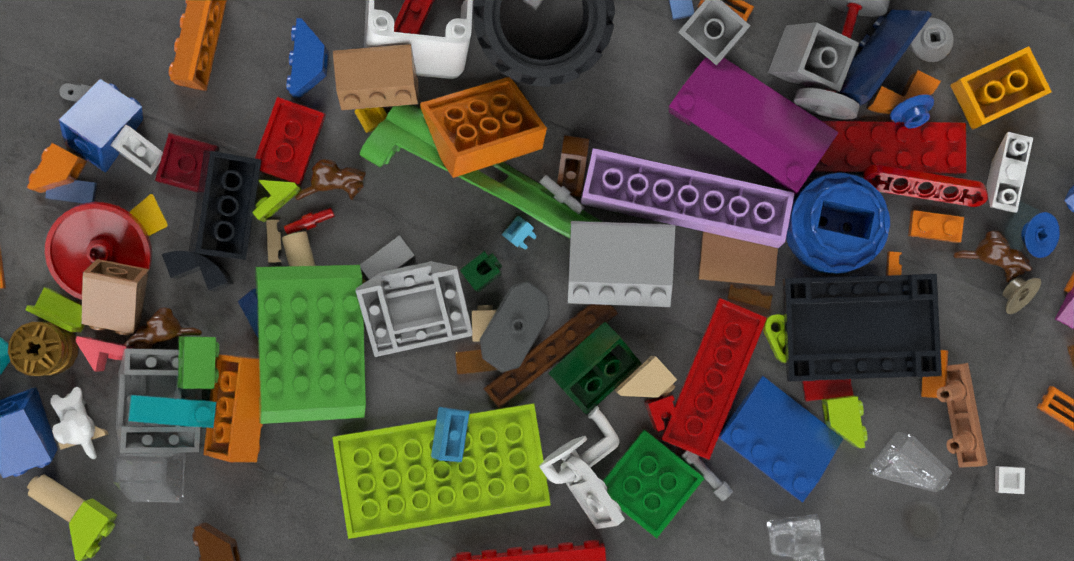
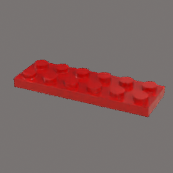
M822 121L837 131L838 134L812 171L814 173H864L865 169L869 166L881 165L931 174H965L966 123L926 122L916 128H906L904 122Z
M718 299L674 405L677 421L673 422L670 415L661 440L705 459H710L767 320L766 317L724 299Z

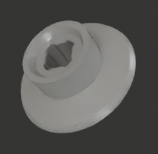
M929 18L910 44V48L921 60L927 62L940 61L953 48L954 37L952 30L944 21L937 18ZM930 35H936V42L930 41Z

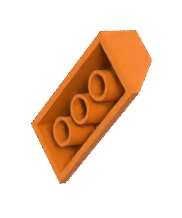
M185 0L187 7L185 13L180 18V28L182 29L180 38H177L175 41L174 51L176 55L174 62L170 64L169 76L170 80L176 85L207 91L227 0Z
M219 354L218 357H215V368H218L219 378L218 382L214 385V389H211L210 401L216 402L214 427L206 428L203 455L228 462H257L260 451V431L263 424L259 423V358Z

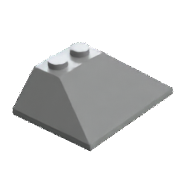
M430 261L379 273L356 288V294L374 357L472 336V326L457 266Z
M124 349L118 373L116 430L119 453L199 452L200 427L128 421L131 395L202 400V389L177 388L178 350Z

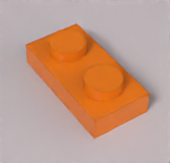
M913 210L910 215L908 236L960 243L962 240L964 217Z

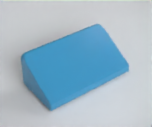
M446 407L438 408L431 453L432 458L442 461L462 462L470 411Z

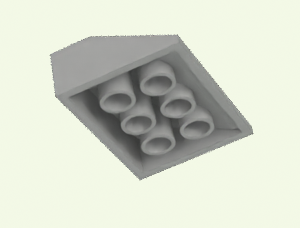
M571 221L568 303L670 307L673 287L675 225Z

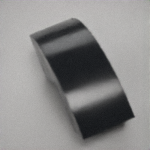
M171 251L162 254L170 278L180 279L201 270L208 291H218L233 285L232 279L226 270L207 256L189 251Z

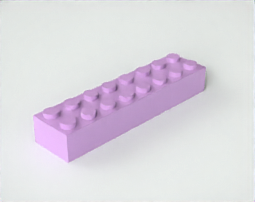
M593 148L581 204L779 248L786 240L794 193Z

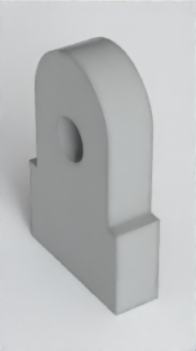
M66 83L61 86L59 92L62 98L77 102L92 86Z

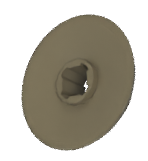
M1017 277L1011 281L1003 291V296L1008 300L1005 307L1006 312L1013 314L1027 305L1038 292L1041 286V279L1032 278L1025 281L1023 278Z

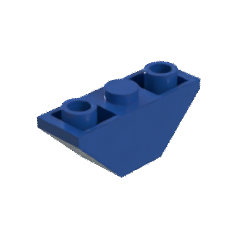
M297 18L296 26H292L291 31L294 51L291 50L289 53V65L292 66V72L287 77L286 86L294 98L300 99L327 76L329 51L303 19Z

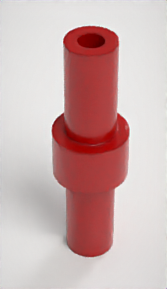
M332 208L315 214L311 212L303 215L302 219L285 225L284 229L287 235L305 228L309 230L317 227L318 223L335 217Z

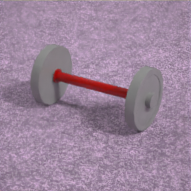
M825 0L830 6L847 12L842 35L850 39L858 15L882 16L887 13L890 3L889 0ZM802 88L796 91L794 98L795 104L800 108L821 116L836 119H854L857 117L860 108L859 104L853 99L835 93L836 91L826 89Z

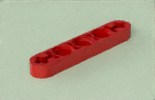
M881 165L869 166L863 173V178L879 192L970 207L981 206L988 200L986 187L979 181ZM896 179H907L904 185L897 186L893 184ZM924 182L932 183L929 189L922 190L918 188ZM949 186L957 187L954 193L946 194L943 192Z

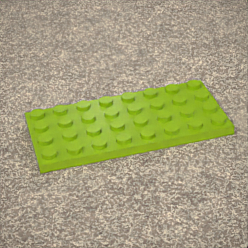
M534 403L469 414L462 462L442 461L431 457L437 419L333 436L348 539L551 505L547 477L539 467L544 459Z

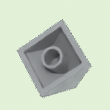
M705 0L678 33L717 65L737 44L751 25L722 0Z

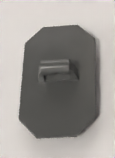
M529 281L512 285L480 338L482 359L502 373L521 366L550 315L548 297L545 293Z

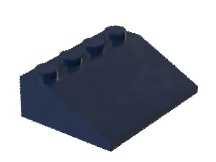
M891 10L885 16H879L872 25L875 30L871 36L866 34L858 44L860 51L852 59L840 92L835 93L853 99L859 104V107L870 100L931 17L932 13L929 11Z

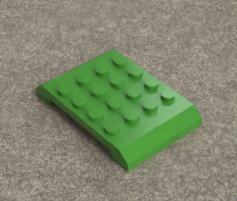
M360 265L255 267L260 387L259 423L364 418L366 408L364 322L356 294V288L362 285Z

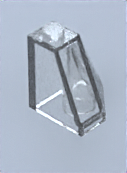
M896 431L865 470L867 473L879 478L935 493L938 490H943L948 485L949 477L952 474L915 437Z

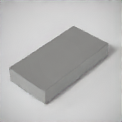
M399 235L360 264V268L370 280L381 272L400 268L415 257V255Z

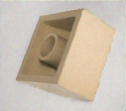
M650 356L615 391L620 396L659 397L661 395L666 397L674 390L675 385L673 383L677 379L656 356Z

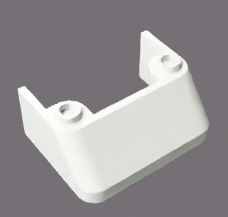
M366 0L364 48L411 44L417 76L455 79L462 74L466 64L472 29L473 0H464L461 6V19H453L447 24L445 37L394 32L393 17L386 11L375 10L374 0Z

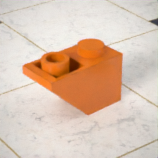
M51 143L50 147H47L42 153V161L38 168L30 174L27 188L43 193L46 190L73 183L78 179L87 161Z

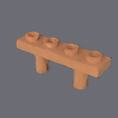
M968 363L947 365L946 386L937 390V398L941 402H947L953 438L947 441V449L950 453L957 454L959 468L985 466L988 463Z

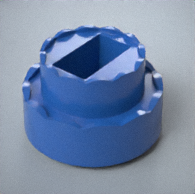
M846 173L825 175L805 184L794 196L786 240L793 254L807 267L826 274L846 273L868 264L883 249L890 229L889 211L881 193L865 179ZM820 217L825 220L823 227L819 225ZM844 223L849 224V232L843 230Z

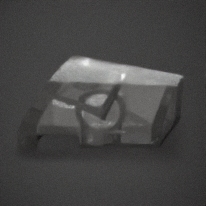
M818 514L766 521L772 554L781 557L789 556L796 561H803V559L825 561Z

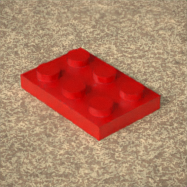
M277 97L255 159H261L260 172L301 186L326 114Z

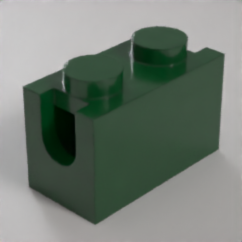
M484 251L460 269V271L474 290L479 293L502 275L499 271L502 265L493 253L488 256Z

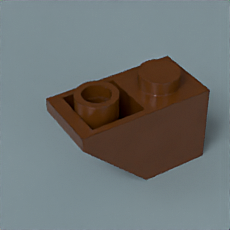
M206 522L194 527L192 536L195 546L199 547L201 555L199 561H241L235 539Z

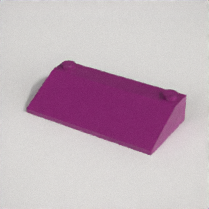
M705 57L669 105L670 114L688 126L691 123L695 124L775 178L774 183L786 191L793 192L794 196L838 134L837 131L725 58L715 65L710 59Z

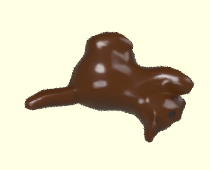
M329 159L319 160L312 168L311 186L300 190L296 194L295 199L300 200L318 191L343 189L349 194L350 199L353 200L355 195L364 187L362 180L366 172L350 167L340 169L335 161Z
M995 230L986 233L985 238L978 244L975 251L962 250L953 254L954 258L980 259L985 263L1003 268L1007 282L1024 275L1025 270L1030 272L1033 269L1029 264L1030 260L1021 251L1011 249L1007 238L1000 231Z
M163 307L159 308L146 322V326L138 328L124 345L126 347L133 345L132 349H152L154 344L166 341L176 336H200L202 331L196 328H182L178 319L173 315L172 309Z

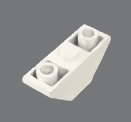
M1007 132L991 162L986 185L990 207L1017 213L1033 142L1032 137Z

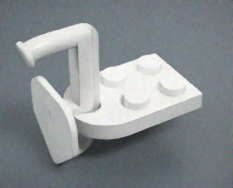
M596 406L588 414V418L594 420L605 437L580 456L575 449L582 445L587 438L582 436L573 439L550 454L539 467L549 481L555 484H567L594 527L600 529L618 526L625 519L621 514L620 506L607 493L605 483L597 478L591 469L593 465L619 445L618 435L604 414L599 410V407ZM562 459L561 471L557 473L552 464Z

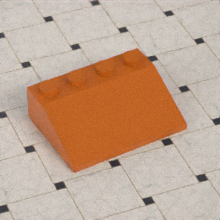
M510 77L420 103V108L439 156L452 178L543 148L547 128Z

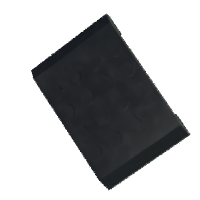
M937 274L782 279L788 382L942 376Z

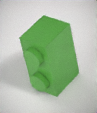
M179 336L177 388L214 389V385L218 382L219 378L218 368H215V357L219 356V343L216 342V337Z

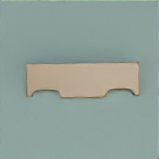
M266 220L268 263L281 262L278 258V251L281 250V232L277 231L279 220Z

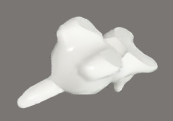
M75 387L65 398L53 395L51 405L61 421L53 426L52 432L55 439L61 444H81L85 453L91 459H96V451L91 441V438L94 436L95 426L93 420L87 415L84 406L87 402L83 400L81 388Z

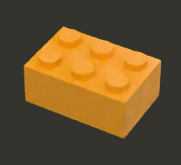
M1029 46L950 85L972 130L1052 92Z

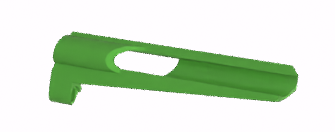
M415 105L393 106L386 119L378 124L360 151L361 157L381 167L384 164L388 165L396 151L399 152L403 148L448 171L439 156L422 110ZM504 162L493 165L509 175L501 183L479 170L458 176L517 207L570 238L571 221L602 222L584 210L578 215L565 203L561 204L553 198L555 195L547 188Z

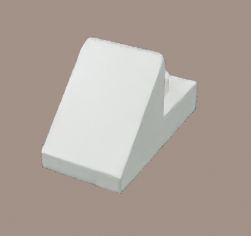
M127 125L124 126L111 144L122 156L149 174H152L160 164L163 154L161 150Z

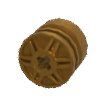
M30 322L21 325L14 331L9 340L8 355L14 367L26 375H56L65 372L74 364L78 356L79 346L76 343V335L73 332H69L51 322Z

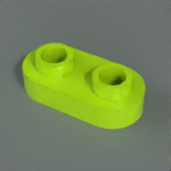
M780 314L767 317L763 332L776 359L786 363V355L782 351L785 346L784 316ZM773 323H776L779 326V330L777 332H774L772 330Z

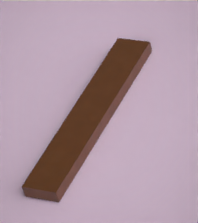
M589 304L527 353L519 368L503 372L483 389L498 408L502 407L575 349L602 323H607L618 314L612 305Z

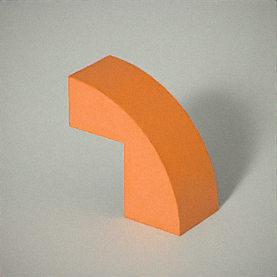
M917 70L910 75L901 95L881 86L872 96L866 109L877 113L891 114L897 105L909 98L918 95H931L941 81Z

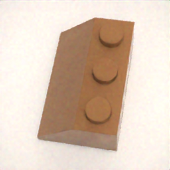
M411 44L333 51L336 91L341 110L418 104V78Z

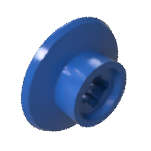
M918 95L903 101L892 110L890 119L893 122H904L906 128H916L923 125L930 119L928 111L934 105L933 96Z
M1042 212L1035 215L1024 225L1021 238L1031 255L1043 258L1051 254L1056 248L1060 229L1057 219L1052 214Z

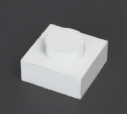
M996 466L995 492L1024 494L1025 468Z

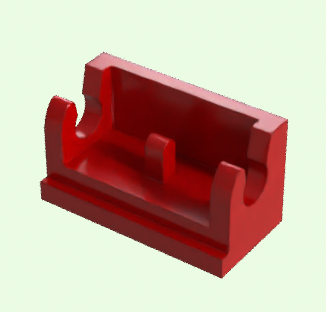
M668 394L666 397L659 396L644 401L652 426L657 431L665 429L662 418L668 417L669 419L671 415L673 422L677 421V413L672 402L674 397L671 394Z

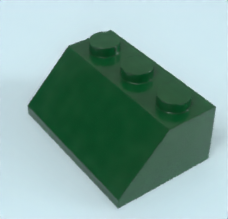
M604 322L548 374L587 415L637 370L642 363L622 338Z

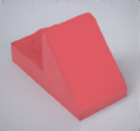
M77 336L76 343L95 372L104 371L107 356L110 359L122 360L124 349H132V346L126 347L124 344L91 337Z

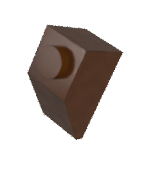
M564 135L557 184L568 189L571 192V196L581 197L589 139Z

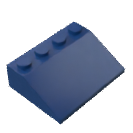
M761 376L722 427L718 437L801 502L807 498L819 482L843 441L840 435L764 376Z

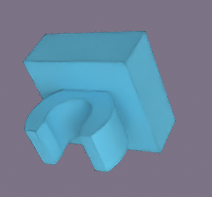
M519 216L502 233V236L509 242L523 249L528 248L523 242L528 235L533 239L536 238L535 233L532 232L534 227Z

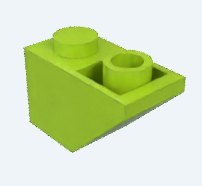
M858 396L821 399L825 425L854 447L865 448L864 441H867L868 436L866 427L862 426L861 416L864 414L861 400H858Z
M93 498L83 501L69 522L74 556L77 561H83L87 558L91 559L96 555L101 547L99 542L103 536L107 537L114 529L115 524L113 521L118 516Z

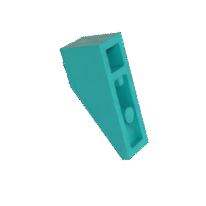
M131 395L128 421L213 428L216 402Z

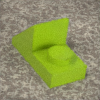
M259 180L271 196L269 198L267 196L262 198L255 205L256 209L252 213L258 220L265 222L302 190L301 187L293 182Z

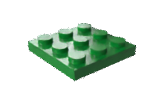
M643 429L603 479V482L607 487V493L612 500L617 502L621 510L657 539L705 478Z

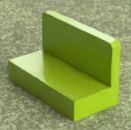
M43 288L35 306L27 305L25 309L69 332H82L85 326L81 324L82 304L49 288Z

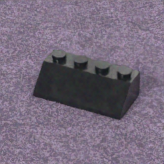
M204 151L189 245L190 252L246 260L261 159L216 151Z

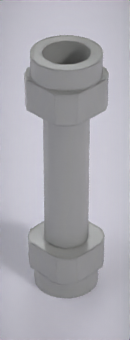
M687 450L681 453L680 456L688 465L692 464L714 488L713 493L721 501H724L733 493L730 486L725 481L721 482L698 455Z

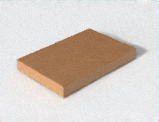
M702 231L698 280L775 286L778 248Z

